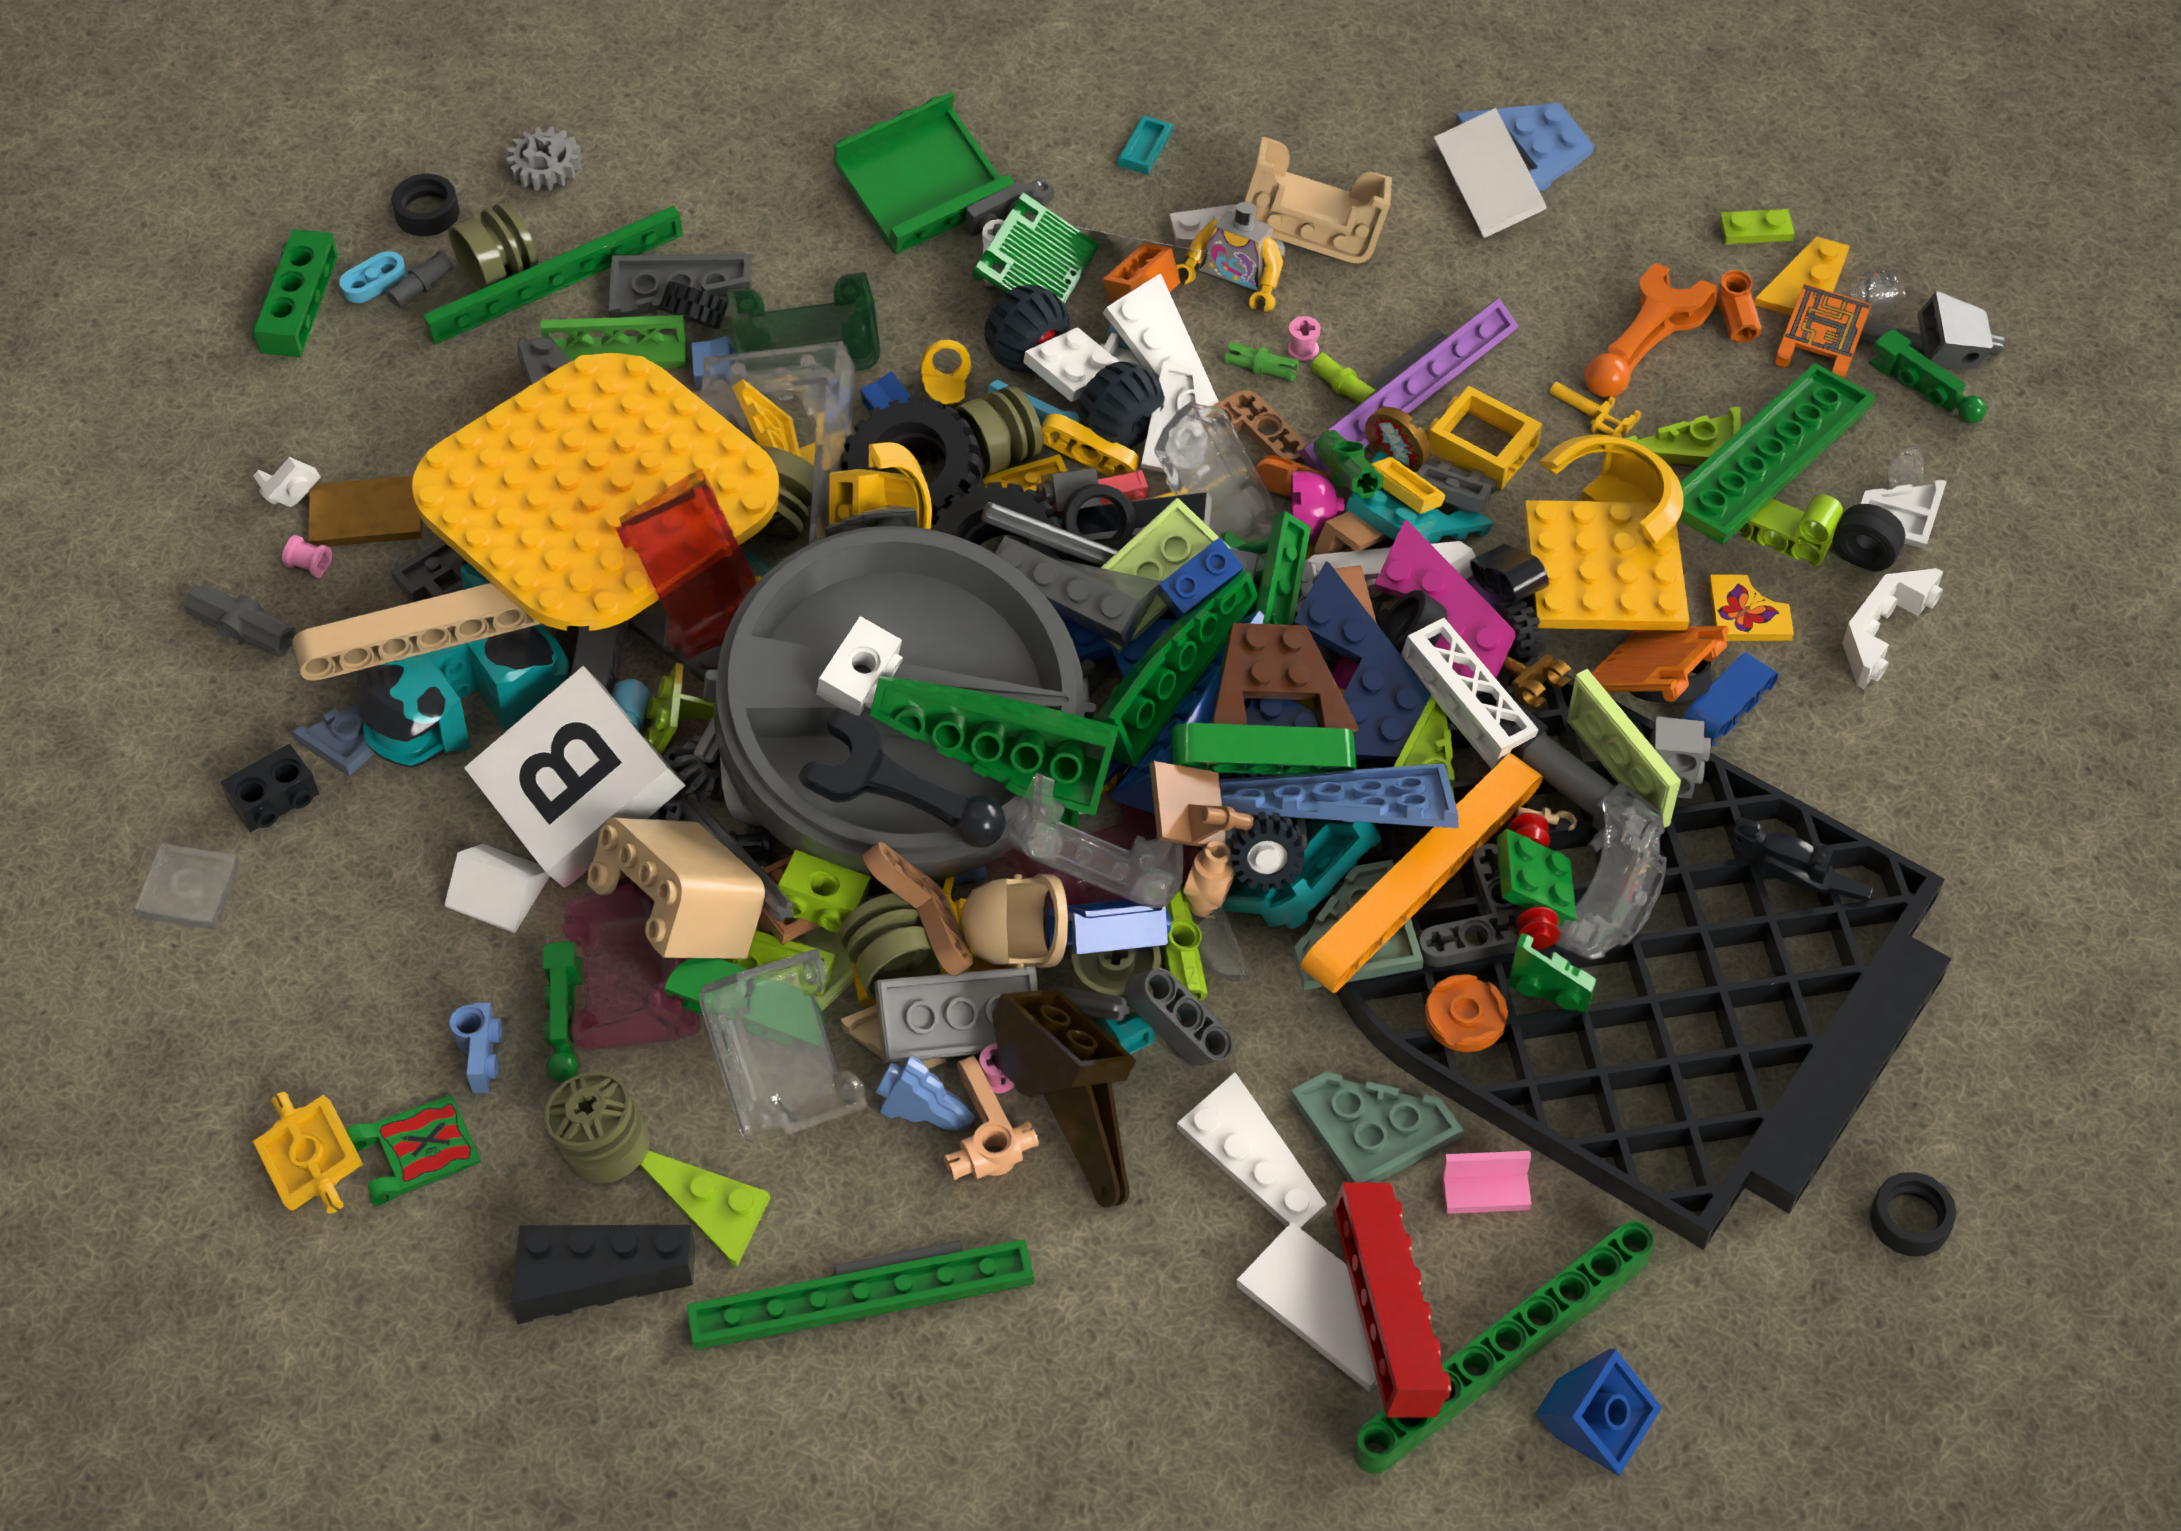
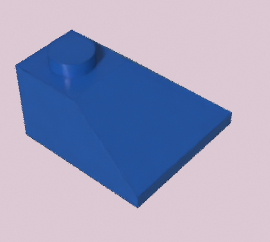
M1609 1348L1558 1378L1535 1413L1556 1439L1620 1476L1662 1406L1616 1349Z

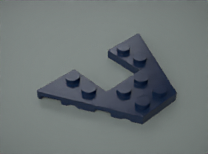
M1326 561L1292 625L1307 626L1314 641L1359 664L1342 695L1359 729L1354 736L1356 760L1363 761L1372 758L1378 762L1396 763L1431 693L1335 569ZM1253 698L1246 710L1248 725L1319 727L1316 712L1293 700Z

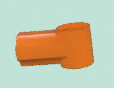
M1731 270L1723 274L1721 278L1716 306L1722 311L1730 340H1734L1737 343L1748 342L1759 337L1762 330L1751 296L1752 279L1745 272Z

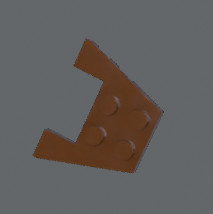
M1252 623L1232 624L1228 630L1220 670L1222 673L1219 688L1215 694V708L1210 723L1248 725L1244 698L1313 700L1320 728H1344L1352 730L1354 736L1359 731L1358 725L1307 626Z

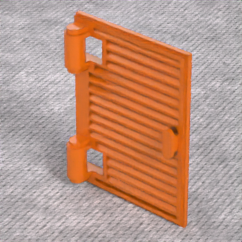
M1727 626L1688 627L1687 631L1634 630L1591 674L1606 692L1662 691L1664 699L1668 702H1673L1688 688L1689 681L1687 675L1702 659L1713 661L1727 647L1726 635L1729 629Z

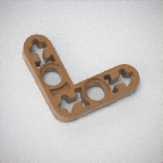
M1249 390L1236 392L1204 410L1203 418L1208 448L1243 429L1268 455L1280 456L1301 464L1304 463V460L1298 453V451L1306 446L1304 440L1255 392ZM1243 404L1245 406L1239 409V405ZM1252 405V412L1246 407ZM1212 420H1221L1226 423V426L1221 429H1214L1208 423ZM1263 426H1271L1277 432L1272 435H1265L1260 433L1258 429ZM1285 447L1288 451L1296 450V454L1293 455L1291 452L1284 454L1283 449Z
M878 842L863 854V860L873 876L917 909L934 954L942 967L950 975L957 976L971 966L973 961L949 901L937 883L883 842Z

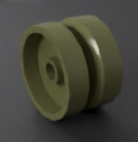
M1159 946L1074 954L1073 949L1071 955L1072 988L1125 998L1124 990L1128 979L1134 975L1161 968ZM1148 983L1149 992L1153 996L1152 987ZM1127 1002V1006L1130 1007V1012L1128 1015L1125 1014L1123 1020L1133 1019L1136 1016H1139V1014Z

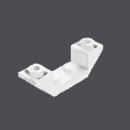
M1935 568L1886 574L1850 620L1842 644L1857 686L1865 689L1871 679L1878 682L1889 664L1888 661L1884 660L1889 644L1874 637L1880 626L1878 622L1880 617L1888 618L1896 605L1917 616L1921 614L1926 606L1932 609L1943 591L1942 588L1938 587L1943 571Z

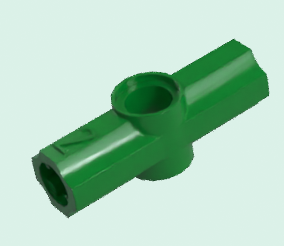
M1336 430L1323 431L1322 435L1314 441V453L1331 469V482L1334 485L1348 487L1361 499L1373 498L1377 490L1382 488L1383 475L1365 459V446L1362 443L1347 441Z

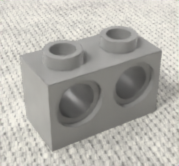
M1656 717L1650 744L1681 780L1677 797L1692 799L1695 784H1702L1704 761L1708 762L1710 755L1711 739L1704 737V721Z

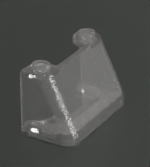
M1036 772L1010 823L1009 841L1016 850L1035 861L1145 907L1162 908L1174 899L1183 882V844L1161 841L1157 838L1145 841L1144 837L1138 835L1131 850L1128 851L1059 822L1064 813L1065 804L1056 802L1054 799L1053 789L1055 780Z
M818 949L735 973L705 984L700 990L699 1001L738 1127L746 1141L751 1144L782 1137L868 1107L865 1099V1088L860 1078L850 1071L838 1073L813 995L824 988L827 979V968L820 958Z

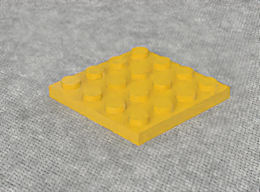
M1525 501L1524 518L1528 553L1536 556L1541 561L1549 578L1548 587L1532 594L1533 609L1535 611L1534 618L1539 617L1541 622L1537 625L1538 628L1687 631L1690 621L1677 523L1656 544H1653L1638 533V529H1640L1639 523L1660 502Z

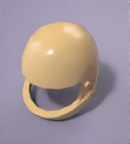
M1015 874L1014 879L991 880L973 889L963 905L960 921L966 945L975 957L994 965H1016V969H1024V966L1039 968L1057 966L1064 956L1068 929L1067 902L1061 880L1051 874H1037L1034 877L1022 879V874ZM1048 890L1052 897L1055 914L1054 936L1049 951L1046 947L1043 926L1044 903Z

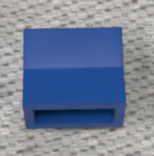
M892 371L878 381L860 389L861 402L869 412L876 407H879L880 410L889 407L888 402L899 399L900 403H907L908 398L911 397Z

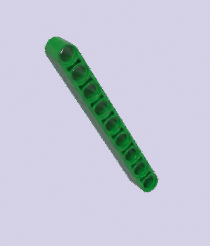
M1637 1221L1622 1224L1446 1360L1442 1367L1443 1371L1447 1372L1450 1376L1451 1400L1443 1402L1437 1417H1410L1416 1420L1419 1425L1406 1427L1399 1422V1419L1403 1417H1386L1383 1409L1359 1429L1354 1454L1358 1466L1365 1472L1372 1474L1388 1470L1641 1272L1648 1265L1655 1241L1651 1229L1644 1223ZM1627 1244L1635 1245V1246H1637L1641 1251H1640V1252L1629 1251L1627 1248H1625L1624 1245H1627ZM1593 1269H1604L1610 1275L1600 1276L1593 1271ZM1569 1292L1576 1295L1579 1300L1570 1301L1561 1294ZM1539 1317L1545 1320L1547 1324L1539 1326L1532 1323L1529 1318ZM1508 1342L1516 1349L1511 1351L1503 1350L1497 1343ZM1476 1367L1484 1374L1473 1376L1467 1373L1465 1368ZM1369 1443H1378L1381 1444L1386 1451L1382 1453H1373L1370 1452L1365 1447V1445Z

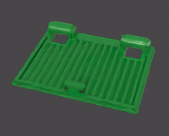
M1023 192L973 269L972 276L977 281L986 279L1005 293L1022 285L1040 286L1052 291L1065 304L1100 244ZM1027 211L1036 215L1033 222L1024 217ZM995 261L1004 267L1000 274L991 268Z

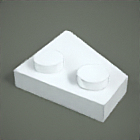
M1935 480L1931 485L1912 487V484L1901 485L1891 490L1883 488L1867 490L1864 492L1861 504H1873L1890 511L1904 526L1906 533L1904 544L1926 549L1947 481Z

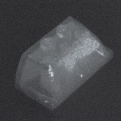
M1189 402L1178 410L1163 428L1154 448L1155 454L1167 475L1166 483L1175 495L1208 491L1212 498L1209 528L1219 537L1221 533L1230 531L1244 541L1255 537L1270 536L1274 514L1280 511L1225 411L1221 408Z

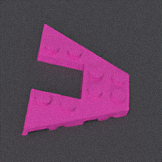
M1404 520L1375 582L1377 591L1398 598L1413 590H1422L1444 606L1447 610V622L1490 673L1497 678L1516 637L1514 629L1409 521ZM1441 635L1434 647L1449 650L1450 644ZM1339 658L1338 664L1332 673L1338 688L1346 690L1359 665L1358 663L1348 658ZM1453 662L1452 669L1457 675L1473 678V671L1468 665Z

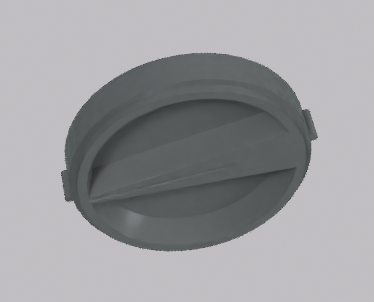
M879 526L841 532L813 542L779 562L757 582L735 612L720 650L717 670L706 671L703 690L704 701L714 703L716 740L723 765L738 795L755 818L775 838L793 851L796 849L871 876L870 881L875 882L880 881L867 868L863 860V854L878 842L885 843L933 881L960 876L981 868L1002 857L1020 844L1038 827L1049 813L1053 804L1014 794L1005 789L1006 786L993 778L989 776L985 778L972 771V767L954 757L948 758L936 751L937 748L920 739L914 740L870 716L871 709L866 706L859 717L874 724L880 734L883 752L899 766L923 780L945 790L965 795L966 798L981 795L990 797L998 802L1006 817L1005 830L1000 839L988 847H971L957 836L954 827H950L937 817L910 804L871 793H864L851 801L836 803L803 786L798 776L807 763L817 762L835 767L844 764L851 756L848 746L832 736L827 728V718L830 712L840 708L816 695L821 674L860 616L902 640L898 655L902 656L903 660L894 674V678L988 693L1092 719L1096 706L1091 702H1085L1082 670L1074 643L1064 622L1050 601L1022 572L1000 556L960 537L917 527ZM857 665L853 667L857 672L862 674L872 672L867 666Z

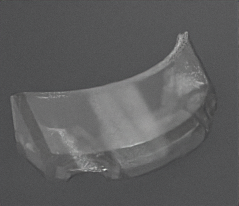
M1605 795L1602 801L1605 826L1604 842L1598 868L1586 893L1575 906L1577 919L1574 922L1565 920L1563 926L1557 925L1560 931V938L1555 945L1587 959L1595 960L1605 957V952L1617 945L1625 946L1632 940L1649 919L1650 912L1656 900H1658L1662 889L1667 857L1660 855V836L1665 832L1662 817L1633 797Z

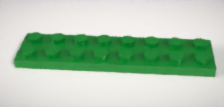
M1814 363L1680 483L1683 491V508L1678 521L1721 545L1725 544L1873 406L1876 395Z

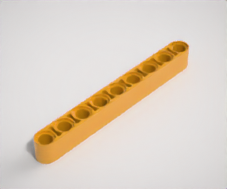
M1509 753L1456 805L1459 828L1433 827L1313 945L1302 960L1300 968L1333 994L1336 993L1474 855L1475 851L1484 845L1516 813L1517 808L1522 807L1532 797L1540 786L1543 776L1518 757Z

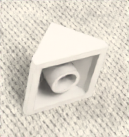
M480 844L457 853L444 905L457 912L516 933L550 876L537 863L489 845Z

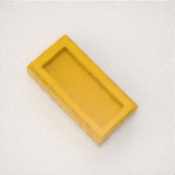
M1388 457L1371 464L1383 475L1382 488L1419 514L1442 506L1446 495L1393 457Z

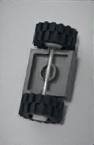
M1233 773V777L1229 776V779L1276 775ZM1264 811L1258 812V815L1251 814L1253 816V825L1250 830L1245 831L1232 828L1229 831H1225L1226 845L1231 850L1234 873L1238 872V879L1242 883L1248 879V887L1255 889L1257 883H1261L1262 891H1269V884L1274 883L1276 890L1283 888L1282 880L1285 879L1290 885L1295 881L1294 873L1300 875L1305 858L1304 850L1307 849L1305 818L1283 817L1277 812H1272V816L1265 815Z

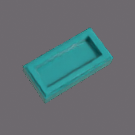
M1142 115L1117 159V166L1149 175L1173 132L1174 124Z

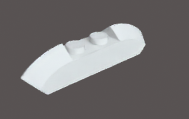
M1460 541L1431 544L1465 580L1473 575L1470 560L1476 556L1472 548ZM1391 548L1312 555L1308 561L1315 563L1318 575L1326 561L1333 568L1361 565L1369 596L1376 597L1383 593L1377 591L1375 582Z

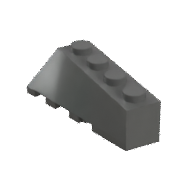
M1006 535L994 553L1017 568L1033 582L1050 601L1060 617L1123 648H1126L1153 602L1159 584L1162 582L1051 558Z

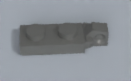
M1043 176L1027 184L1021 180L968 206L965 230L973 237L983 231L986 223L996 219L1005 220L1023 192L1041 205H1045L1054 198V188L1050 186Z

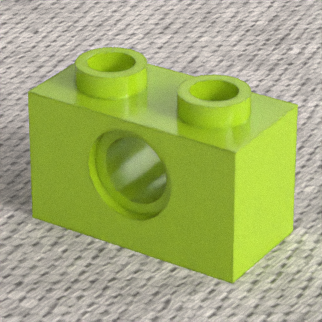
M795 849L778 887L793 903L791 908L794 911L793 918L804 919L820 925L829 931L839 932L841 924L847 916L866 902L871 876Z

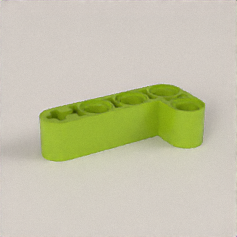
M1826 494L1815 495L1806 511L1772 499L1737 533L1743 535L1742 538L1761 546L1769 545L1776 548L1778 553L1796 560L1801 558L1811 562V566L1816 567L1821 564L1833 542L1834 532L1843 514V507L1836 498Z

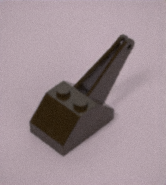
M1058 989L1001 994L992 1013L1002 1073L1015 1084L1014 1087L1019 1093L1028 1097L1044 1095L1091 1187L1096 1202L1105 1208L1125 1204L1129 1198L1130 1189L1125 1169L1112 1083L1126 1081L1136 1059Z

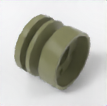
M501 201L496 203L492 210L489 208L484 209L480 213L481 223L476 218L470 216L448 228L449 239L455 256L464 273L479 290L506 279V271L513 276L522 272L523 269L526 270L538 265V256L531 235L523 220L508 202Z
M1008 385L998 391L985 395L984 400L976 398L953 408L959 413L960 419L967 421L973 435L976 437L985 465L986 476L1007 468L1009 463L1015 465L1040 454L1043 447L1040 421L1032 403L1018 387Z
M760 446L770 456L776 466L780 487L776 512L760 533L788 541L797 539L803 529L802 523L806 521L809 515L807 507L812 506L822 486V475L812 464L793 453L775 447Z
M896 893L881 895L863 903L853 910L841 924L839 930L840 940L847 950L851 962L856 964L857 975L867 995L875 1000L874 982L877 980L937 975L942 968L934 954L917 909Z
M600 1071L580 1073L560 1085L552 1093L545 1107L544 1122L551 1138L555 1141L557 1148L561 1151L571 1171L583 1181L595 1184L615 1182L631 1174L643 1162L650 1148V1131L625 1084L613 1074Z

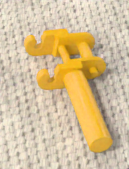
M1558 382L1552 385L1549 392L1550 395L1595 418L1590 423L1592 425L1591 432L1593 433L1598 429L1607 435L1622 438L1621 433L1626 435L1641 417V412L1638 410L1629 418L1625 417L1622 422L1608 415L1609 410L1615 404V398L1612 396L1608 401L1599 405ZM1608 420L1611 423L1617 425V427L1614 430L1613 428L1603 424L1604 421Z

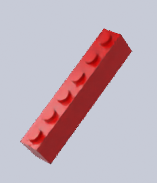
M1342 1182L1332 1211L1386 1417H1437L1444 1400L1450 1396L1451 1381L1449 1374L1443 1371L1441 1364L1439 1338L1434 1336L1430 1324L1431 1309L1429 1303L1424 1301L1422 1296L1421 1273L1418 1267H1414L1412 1260V1242L1410 1235L1405 1233L1403 1228L1401 1202L1395 1199L1391 1183Z

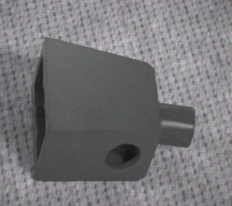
M1936 291L1917 313L1924 355L1940 367L1957 369L1977 368L1988 354L1997 356L2003 350L2004 336L1990 332L1987 313L1979 307Z

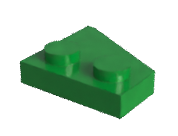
M1521 933L1516 946L1508 987L1518 990L1525 996H1537L1555 1002L1567 1010H1578L1587 1013L1597 979L1582 969L1572 966L1568 960L1555 952L1547 958L1531 947L1534 938L1528 934Z

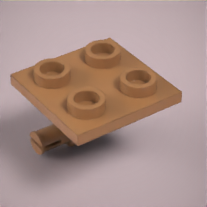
M1157 761L1150 763L1158 840L1206 848L1208 843L1213 841L1226 844L1225 831H1229L1232 828L1245 831L1251 829L1253 816L1250 813L1235 812L1234 808L1230 806H1222L1218 772Z

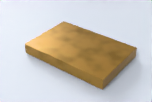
M414 475L314 484L310 489L309 544L318 547L320 545L330 547L422 538V519L417 512L412 490Z

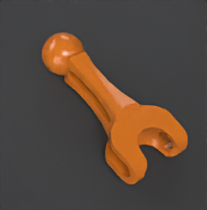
M1658 263L1653 264L1640 278L1641 310L1620 338L1608 346V353L1595 356L1587 364L1584 380L1589 391L1595 396L1609 399L1611 396L1617 397L1622 394L1629 384L1633 369L1658 342L1674 331L1691 330L1705 322L1716 305L1717 285L1700 280L1690 288L1674 289L1670 287V268Z

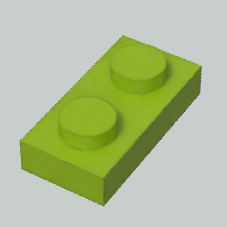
M1789 209L1720 213L1719 221L1725 244L1793 241L1795 233Z

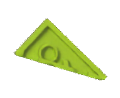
M1741 407L1729 408L1727 415L1709 419L1707 415L1697 417L1691 422L1683 421L1656 430V435L1638 440L1636 435L1625 439L1645 446L1660 456L1666 463L1700 466L1740 430Z
M1430 696L1394 767L1445 763L1454 796L1453 784L1455 776L1454 769L1451 766L1453 754L1447 715Z
M648 1150L643 1162L640 1164L641 1170L657 1183L688 1220H692L705 1238L710 1240L726 1256V1260L731 1265L737 1267L770 1200V1192Z

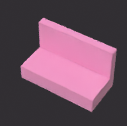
M1530 1151L1446 1154L1442 1172L1446 1214L1530 1210L1532 1204L1527 1175L1531 1161Z

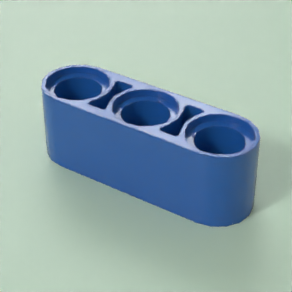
M1744 652L1711 684L1710 690L1707 693L1698 697L1690 705L1682 719L1704 721V737L1710 738L1711 746L1714 747L1716 745L1714 741L1721 734L1725 736L1739 722L1737 718L1744 711L1748 713L1762 699L1759 696L1766 689L1771 690L1774 687L1779 673L1750 653Z

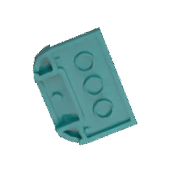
M1305 818L1307 849L1304 850L1305 858L1300 875L1294 873L1295 881L1289 885L1284 879L1282 880V889L1276 890L1273 883L1269 884V891H1262L1261 883H1257L1255 889L1248 887V879L1242 883L1238 879L1237 872L1222 907L1214 910L1261 914L1269 927L1286 924L1290 929L1296 928L1307 920V912L1332 893L1335 884L1345 874H1348L1353 866L1357 865L1359 858L1368 849L1375 846L1380 841L1381 836L1375 825L1371 822H1344L1342 820Z

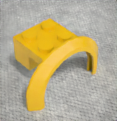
M1601 434L1579 436L1559 444L1539 461L1540 465L1554 475H1557L1568 464L1579 457L1591 453L1605 452L1601 474L1582 490L1580 501L1660 502L1639 523L1640 529H1638V533L1653 544L1658 543L1667 535L1681 516L1683 491L1676 474L1660 456L1634 441Z
M891 442L869 444V467H877L879 469L894 467L902 474L864 469L830 472L829 525L844 521L847 517L889 505L916 508L918 528H931L932 506L929 489L917 460L904 446Z

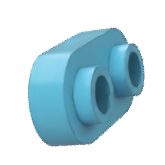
M391 251L381 252L346 271L339 281L343 297L352 303H363L392 288L406 276L404 260L398 253Z

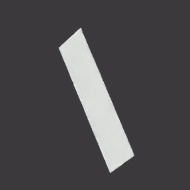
M1106 233V234H1111V235H1116V236H1122V235H1117V234H1112V233ZM1127 237V238H1132V239H1137V240H1142V241H1148V240H1143V239H1138V238H1133V237ZM1153 242V243H1158V244H1163V245H1168V246H1174V245H1169V244H1164V243H1159V242ZM1179 247V248H1184V249H1189V250H1195V249H1190V248H1185V247Z

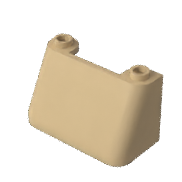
M1262 136L1243 201L1256 206L1255 220L1269 224L1273 229L1274 239L1350 263L1359 264L1367 261L1374 252L1390 208L1392 177L1376 172H1366L1357 177L1351 192L1286 172L1290 160L1287 147L1279 141Z

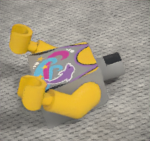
M1248 202L1238 203L1235 212L1228 211L1220 220L1214 219L1210 221L1195 236L1189 247L1195 250L1188 249L1185 254L1187 257L1185 264H1179L1176 267L1178 274L1182 268H1186L1189 272L1184 285L1191 283L1195 279L1196 271L1194 267L1197 263L1200 264V271L1256 290L1258 292L1254 293L1249 300L1251 309L1255 310L1260 299L1264 297L1266 300L1264 312H1269L1275 307V299L1271 291L1277 287L1283 258L1276 241L1273 240V229L1271 226L1255 220L1257 212L1255 205Z

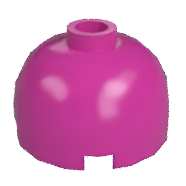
M1292 471L1290 512L1291 515L1311 527L1308 545L1317 543L1326 521L1344 513V497H1337L1335 486L1327 477L1315 472Z

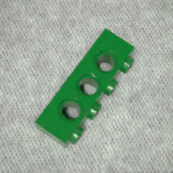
M292 229L288 242L283 243L279 266L272 271L271 287L268 294L265 293L262 298V311L259 319H255L252 325V338L257 341L260 353L302 357L339 256L333 233Z

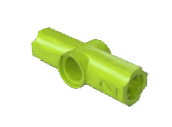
M1165 882L1162 885L1153 887L1150 891L1151 901L1166 904V910L1171 918V930L1167 934L1168 945H1159L1161 963L1167 971L1201 1001L1208 994L1198 949L1202 940V933L1192 920L1189 901L1186 894H1183L1185 886L1180 885L1179 882Z

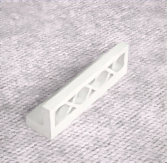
M1445 618L1407 636L1401 656L1431 693V697L1491 769L1511 752V749L1536 737L1538 728ZM1441 633L1450 644V648L1445 650L1434 647L1428 639ZM1453 662L1468 665L1473 671V678L1457 675L1452 669ZM1476 690L1491 693L1497 700L1496 707L1481 703L1476 697ZM1500 718L1516 722L1522 731L1509 737L1499 725Z

